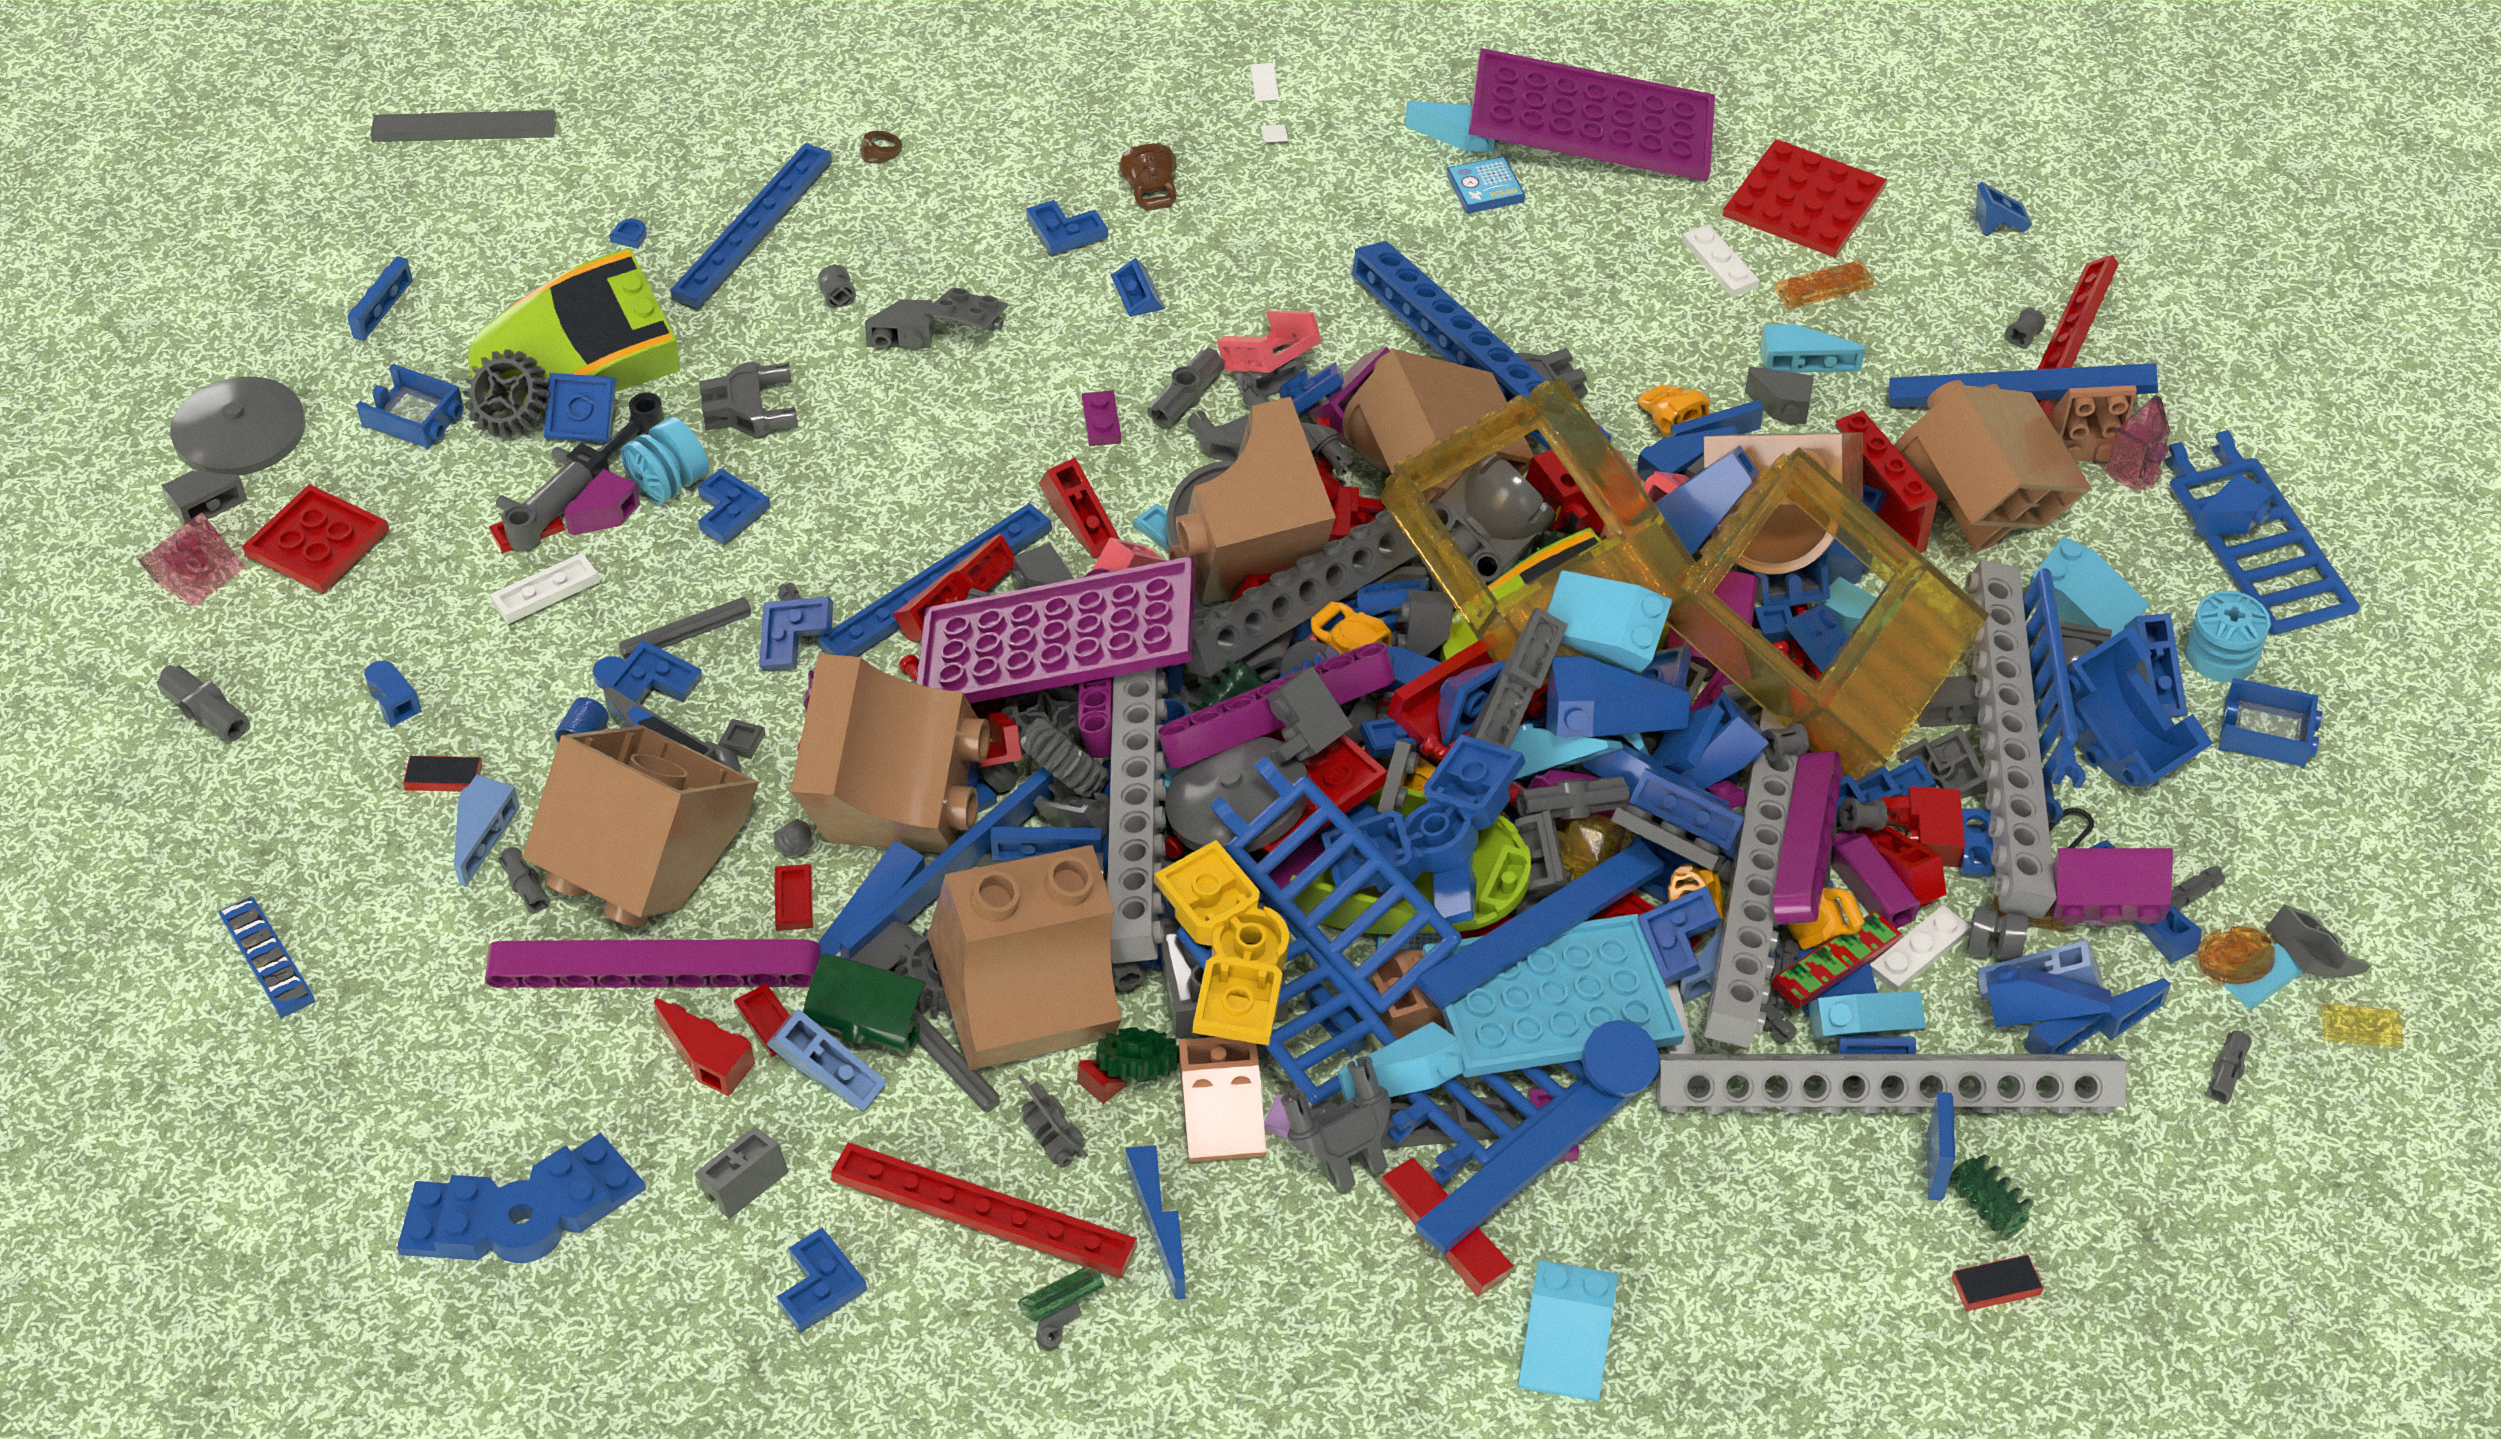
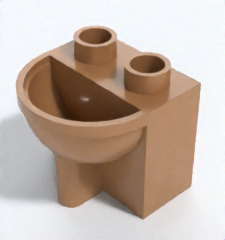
M1392 348L1389 353L1377 360L1373 368L1374 372L1352 397L1343 415V432L1351 448L1361 455L1372 467L1393 476L1396 484L1402 485L1412 508L1417 511L1421 518H1423L1425 509L1434 503L1480 455L1493 450L1501 457V460H1506L1522 476L1529 469L1532 457L1534 456L1492 372L1421 356ZM1434 511L1430 515L1429 520L1434 521L1438 519L1444 511Z
M1960 380L1948 382L1936 389L1928 397L1926 402L1931 410L1913 424L1894 444L1897 450L1938 495L1937 501L1945 502L1975 552L1990 548L2015 527L2036 529L2046 527L2092 490L2032 392L2000 389L1997 384L1976 387L1964 385Z
M1863 432L1704 436V469L1740 445L1760 473L1711 533L1721 551L1732 561L1748 570L1763 574H1783L1810 565L1821 557L1835 540L1842 524L1844 504L1863 500Z

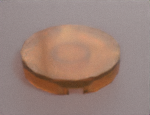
M2235 926L2231 927V931L2221 933V929H2218L2204 937L2198 946L2199 966L2207 976L2217 981L2230 984L2250 983L2263 978L2271 972L2275 964V949L2271 945V939L2254 928Z

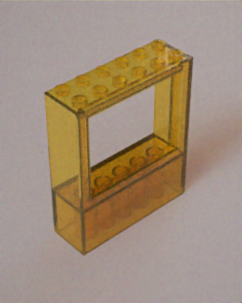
M1563 377L1552 383L1549 380L1540 383L1532 390V394L1525 398L1522 395L1514 397L1504 406L1503 410L1497 413L1495 410L1488 411L1477 420V424L1471 427L1467 425L1459 427L1451 433L1449 439L1442 443L1440 440L1431 442L1422 450V454L1414 458L1412 455L1405 456L1394 465L1395 471L1385 480L1386 486L1379 496L1381 502L1472 632L1488 649L1487 653L1494 663L1503 660L1507 661L1534 608L1538 607L1545 612L1547 611L1562 570L1640 585L1672 599L1667 618L1684 609L1708 581V578ZM1538 429L1613 535L1503 598L1496 600L1421 492ZM1561 643L1554 655L1587 656L1592 658ZM1549 669L1542 683V686L1546 683L1548 684Z
M1798 447L1788 456L1782 453L1770 467L1767 465L1756 476L1754 482L1757 485L1752 491L1750 489L1747 490L1735 505L1738 507V510L1735 514L1730 513L1717 528L1721 532L1716 538L1712 537L1699 552L1702 555L1700 560L1692 562L1683 572L1681 578L1684 581L1679 587L1677 585L1674 586L1665 597L1672 599V603L1665 623L1784 727L1787 728L1789 724L1795 722L1801 723L1808 733L1809 748L1814 753L1837 750L1841 759L1842 777L1844 778L1851 774L1853 779L1858 781L1887 763L1990 614ZM1785 496L1791 499L1886 583V586L1816 682L1713 593Z

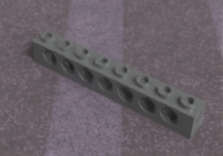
M1392 509L1382 511L1370 523L1352 528L1349 531V535L1344 538L1326 543L1323 546V550L1318 553L1300 558L1294 567L1287 571L1274 573L1269 577V581L1263 585L1245 590L1242 593V597L1237 600L1217 606L1215 612L1206 618L1193 620L1192 662L1186 663L1189 672L1209 678L1314 616L1331 601L1338 602L1421 553L1422 550L1411 515L1395 512Z

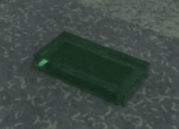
M1085 1266L1019 1299L1017 1303L1023 1316L1036 1322L1106 1286L1100 1273Z

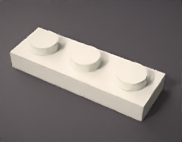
M1709 224L1682 234L1683 244L1732 298L1759 288L1760 280Z
M580 553L490 594L493 606L508 625L591 587L600 581L597 571L585 555Z
M1942 905L1870 964L1873 976L1893 992H1900L1968 936L1971 926L1946 906Z

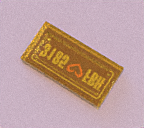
M2323 1004L2321 1007L2324 1041L2399 1048L2402 1046L2403 1033L2400 1010Z

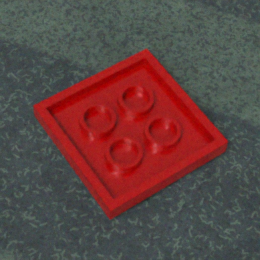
M308 484L252 536L242 548L245 556L323 594L389 531V526L386 520Z

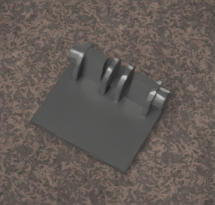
M951 288L925 310V313L994 331L995 329H1002L1004 318L999 316L1009 307V304L998 301L993 296H978L969 293L968 290L963 288Z
M1020 1074L1018 1078L1034 1099V1101H1029L1023 1105L1021 1109L1023 1112L1022 1119L1027 1123L1036 1139H1039L1040 1145L1047 1152L1051 1161L1054 1164H1059L1060 1167H1066L1071 1164L1073 1155L1077 1152L1081 1153L1084 1157L1089 1156L1081 1145L1085 1141L1084 1136L1072 1122L1069 1123L1063 1116L1066 1111L1053 1094L1049 1095L1038 1081L1031 1084Z

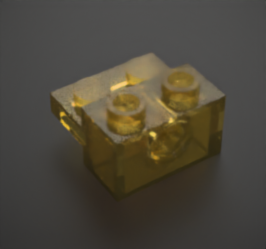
M1597 813L1591 814V816L1584 820L1554 818L1560 849H1563V864L1570 867L1569 872L1581 877L1620 853L1627 828L1611 821V818Z

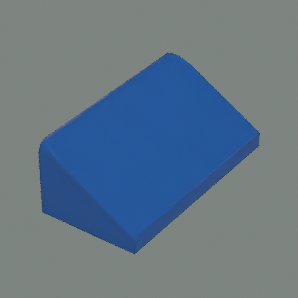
M1134 258L1111 274L1130 317L1165 309L1148 270L1137 258Z

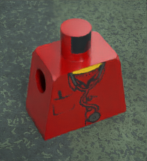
M1559 447L1533 456L1525 479L1543 497V502L1548 503L1557 514L1549 528L1556 530L1568 524H1572L1578 530L1586 527L1592 519V515L1583 507L1589 490L1586 481Z

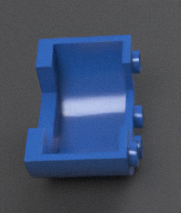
M2131 625L2071 662L2067 666L2078 731L2076 743L2082 750L2086 762L2093 767H2100L2112 779L2120 783L2142 787L2154 783L2211 746L2213 742L2193 714L2177 724L2173 723L2135 667V665L2152 655L2134 626Z

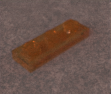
M1858 260L1775 282L1774 291L1785 307L1790 310L1873 288L1874 279L1863 263Z

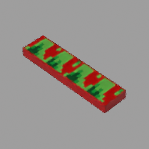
M1875 910L1863 918L1865 922L1859 932L1852 935L1835 936L1776 975L1771 986L1797 1009H1800L1891 948L1900 940L1902 933Z

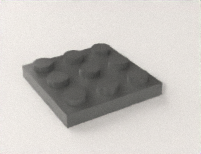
M1629 804L1627 809L1617 807L1611 821L1712 871H1719L1725 863L1727 857L1719 854L1722 847L1703 838L1696 837L1695 841L1686 838L1689 831L1667 821H1662L1660 825L1654 822L1656 815L1638 806Z

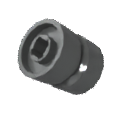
M1976 906L1971 922L1967 954L1989 957L1992 953H1996L1998 959L2004 961L2022 957L2027 935L2028 916L2007 912L2001 917L1996 910ZM1990 932H1999L1998 938L1990 935Z

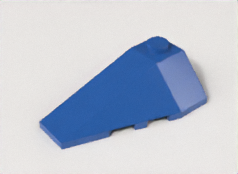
M1554 656L1549 667L1546 728L1556 737H1596L1688 728L1689 691L1631 673L1625 669L1599 662L1587 656Z
M1725 691L1711 704H1717L1725 712L1697 767L1678 773L1695 781L1696 787L1703 790L1743 769L1750 761H1756L1764 753L1765 746L1769 743L1761 728Z

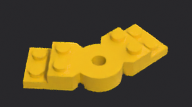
M1215 840L1154 874L1155 885L1174 906L1175 918L1197 944L1212 946V957L1206 960L1192 1033L1269 1046L1281 992L1283 974L1281 970L1287 961L1289 930L1284 919L1276 911L1265 906L1263 910L1258 909L1260 891L1219 842Z

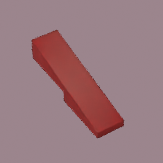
M1002 534L995 535L893 613L894 618L908 640L911 642L922 640L925 610L927 607L966 600L971 588L986 592L1014 566L1013 556L1015 555Z
M1414 1157L1381 1177V1182L1415 1227L1417 1221L1449 1196ZM1478 1227L1445 1254V1257L1477 1297L1507 1279L1514 1267Z

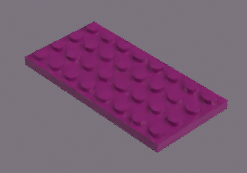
M1480 48L1468 134L1481 138L1505 141L1511 144L1535 147L1541 150L1596 159L1602 162L1626 165L1632 168L1656 171L1662 174L1666 173L1708 181L1711 170L1715 94Z
M1192 556L927 607L925 610L916 684L936 689L963 692L968 702L972 704L1192 662L1196 570Z

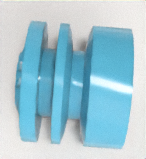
M670 416L649 429L648 435L641 434L634 441L631 440L621 447L622 463L629 478L637 483V489L657 505H661L669 500L671 496L673 497L681 492L682 486L689 487L709 473L708 459L701 443L690 428L676 417Z
M2219 591L2209 594L2200 601L2196 610L2192 629L2185 646L2186 659L2194 670L2206 678L2218 682H2232L2233 678L2246 679L2254 673L2259 662L2263 645L2271 626L2269 613L2256 599L2237 591Z

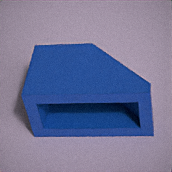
M2237 473L2201 509L2194 532L2199 535L2247 534L2256 524L2262 525L2269 517L2272 508L2268 505L2273 492Z

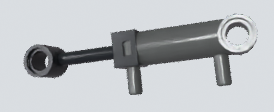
M643 392L632 397L629 401V423L598 451L583 443H580L571 452L555 447L551 452L552 459L565 466L524 503L520 504L504 495L497 498L496 506L504 510L502 514L506 539L512 549L526 551L536 547L541 539L540 533L564 512L567 505L580 495L587 484L595 479L603 469L609 471L608 459L636 434L638 436L641 434L648 435L649 429L665 420L662 401L658 395Z

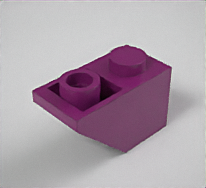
M603 469L564 510L568 533L578 535L621 526L640 506L637 483Z

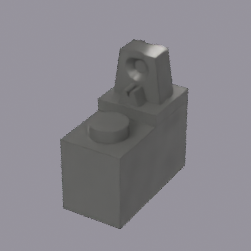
M1313 666L1297 673L1266 696L1270 702L1272 713L1286 726L1281 730L1282 736L1286 741L1270 752L1278 765L1288 761L1295 755L1301 761L1317 754L1353 727Z

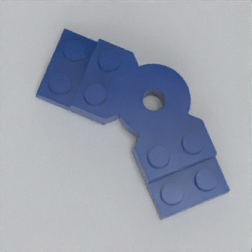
M1460 734L1423 787L1428 803L1415 809L1406 819L1404 814L1390 810L1355 822L1354 824L1411 883L1416 881L1423 870L1442 872L1453 869L1464 863L1473 854L1478 843L1477 831L1492 826L1509 802L1510 796L1507 789L1526 763L1523 753ZM1339 829L1321 834L1325 850L1343 835ZM1354 845L1330 866L1336 888L1368 860ZM1378 871L1358 890L1376 885L1379 894L1388 891L1392 885Z
M601 1132L573 1151L565 1145L532 1166L529 1180L514 1181L500 1188L490 1177L451 1175L449 1183L415 1181L397 1250L399 1255L478 1261L487 1255L489 1249H492L498 1257L508 1262H533L545 1257L557 1247L561 1240L563 1229L573 1233L583 1232L645 1191V1182ZM529 1219V1220H528L527 1222H525V1223L516 1224L517 1222H519V1221H521V1220Z

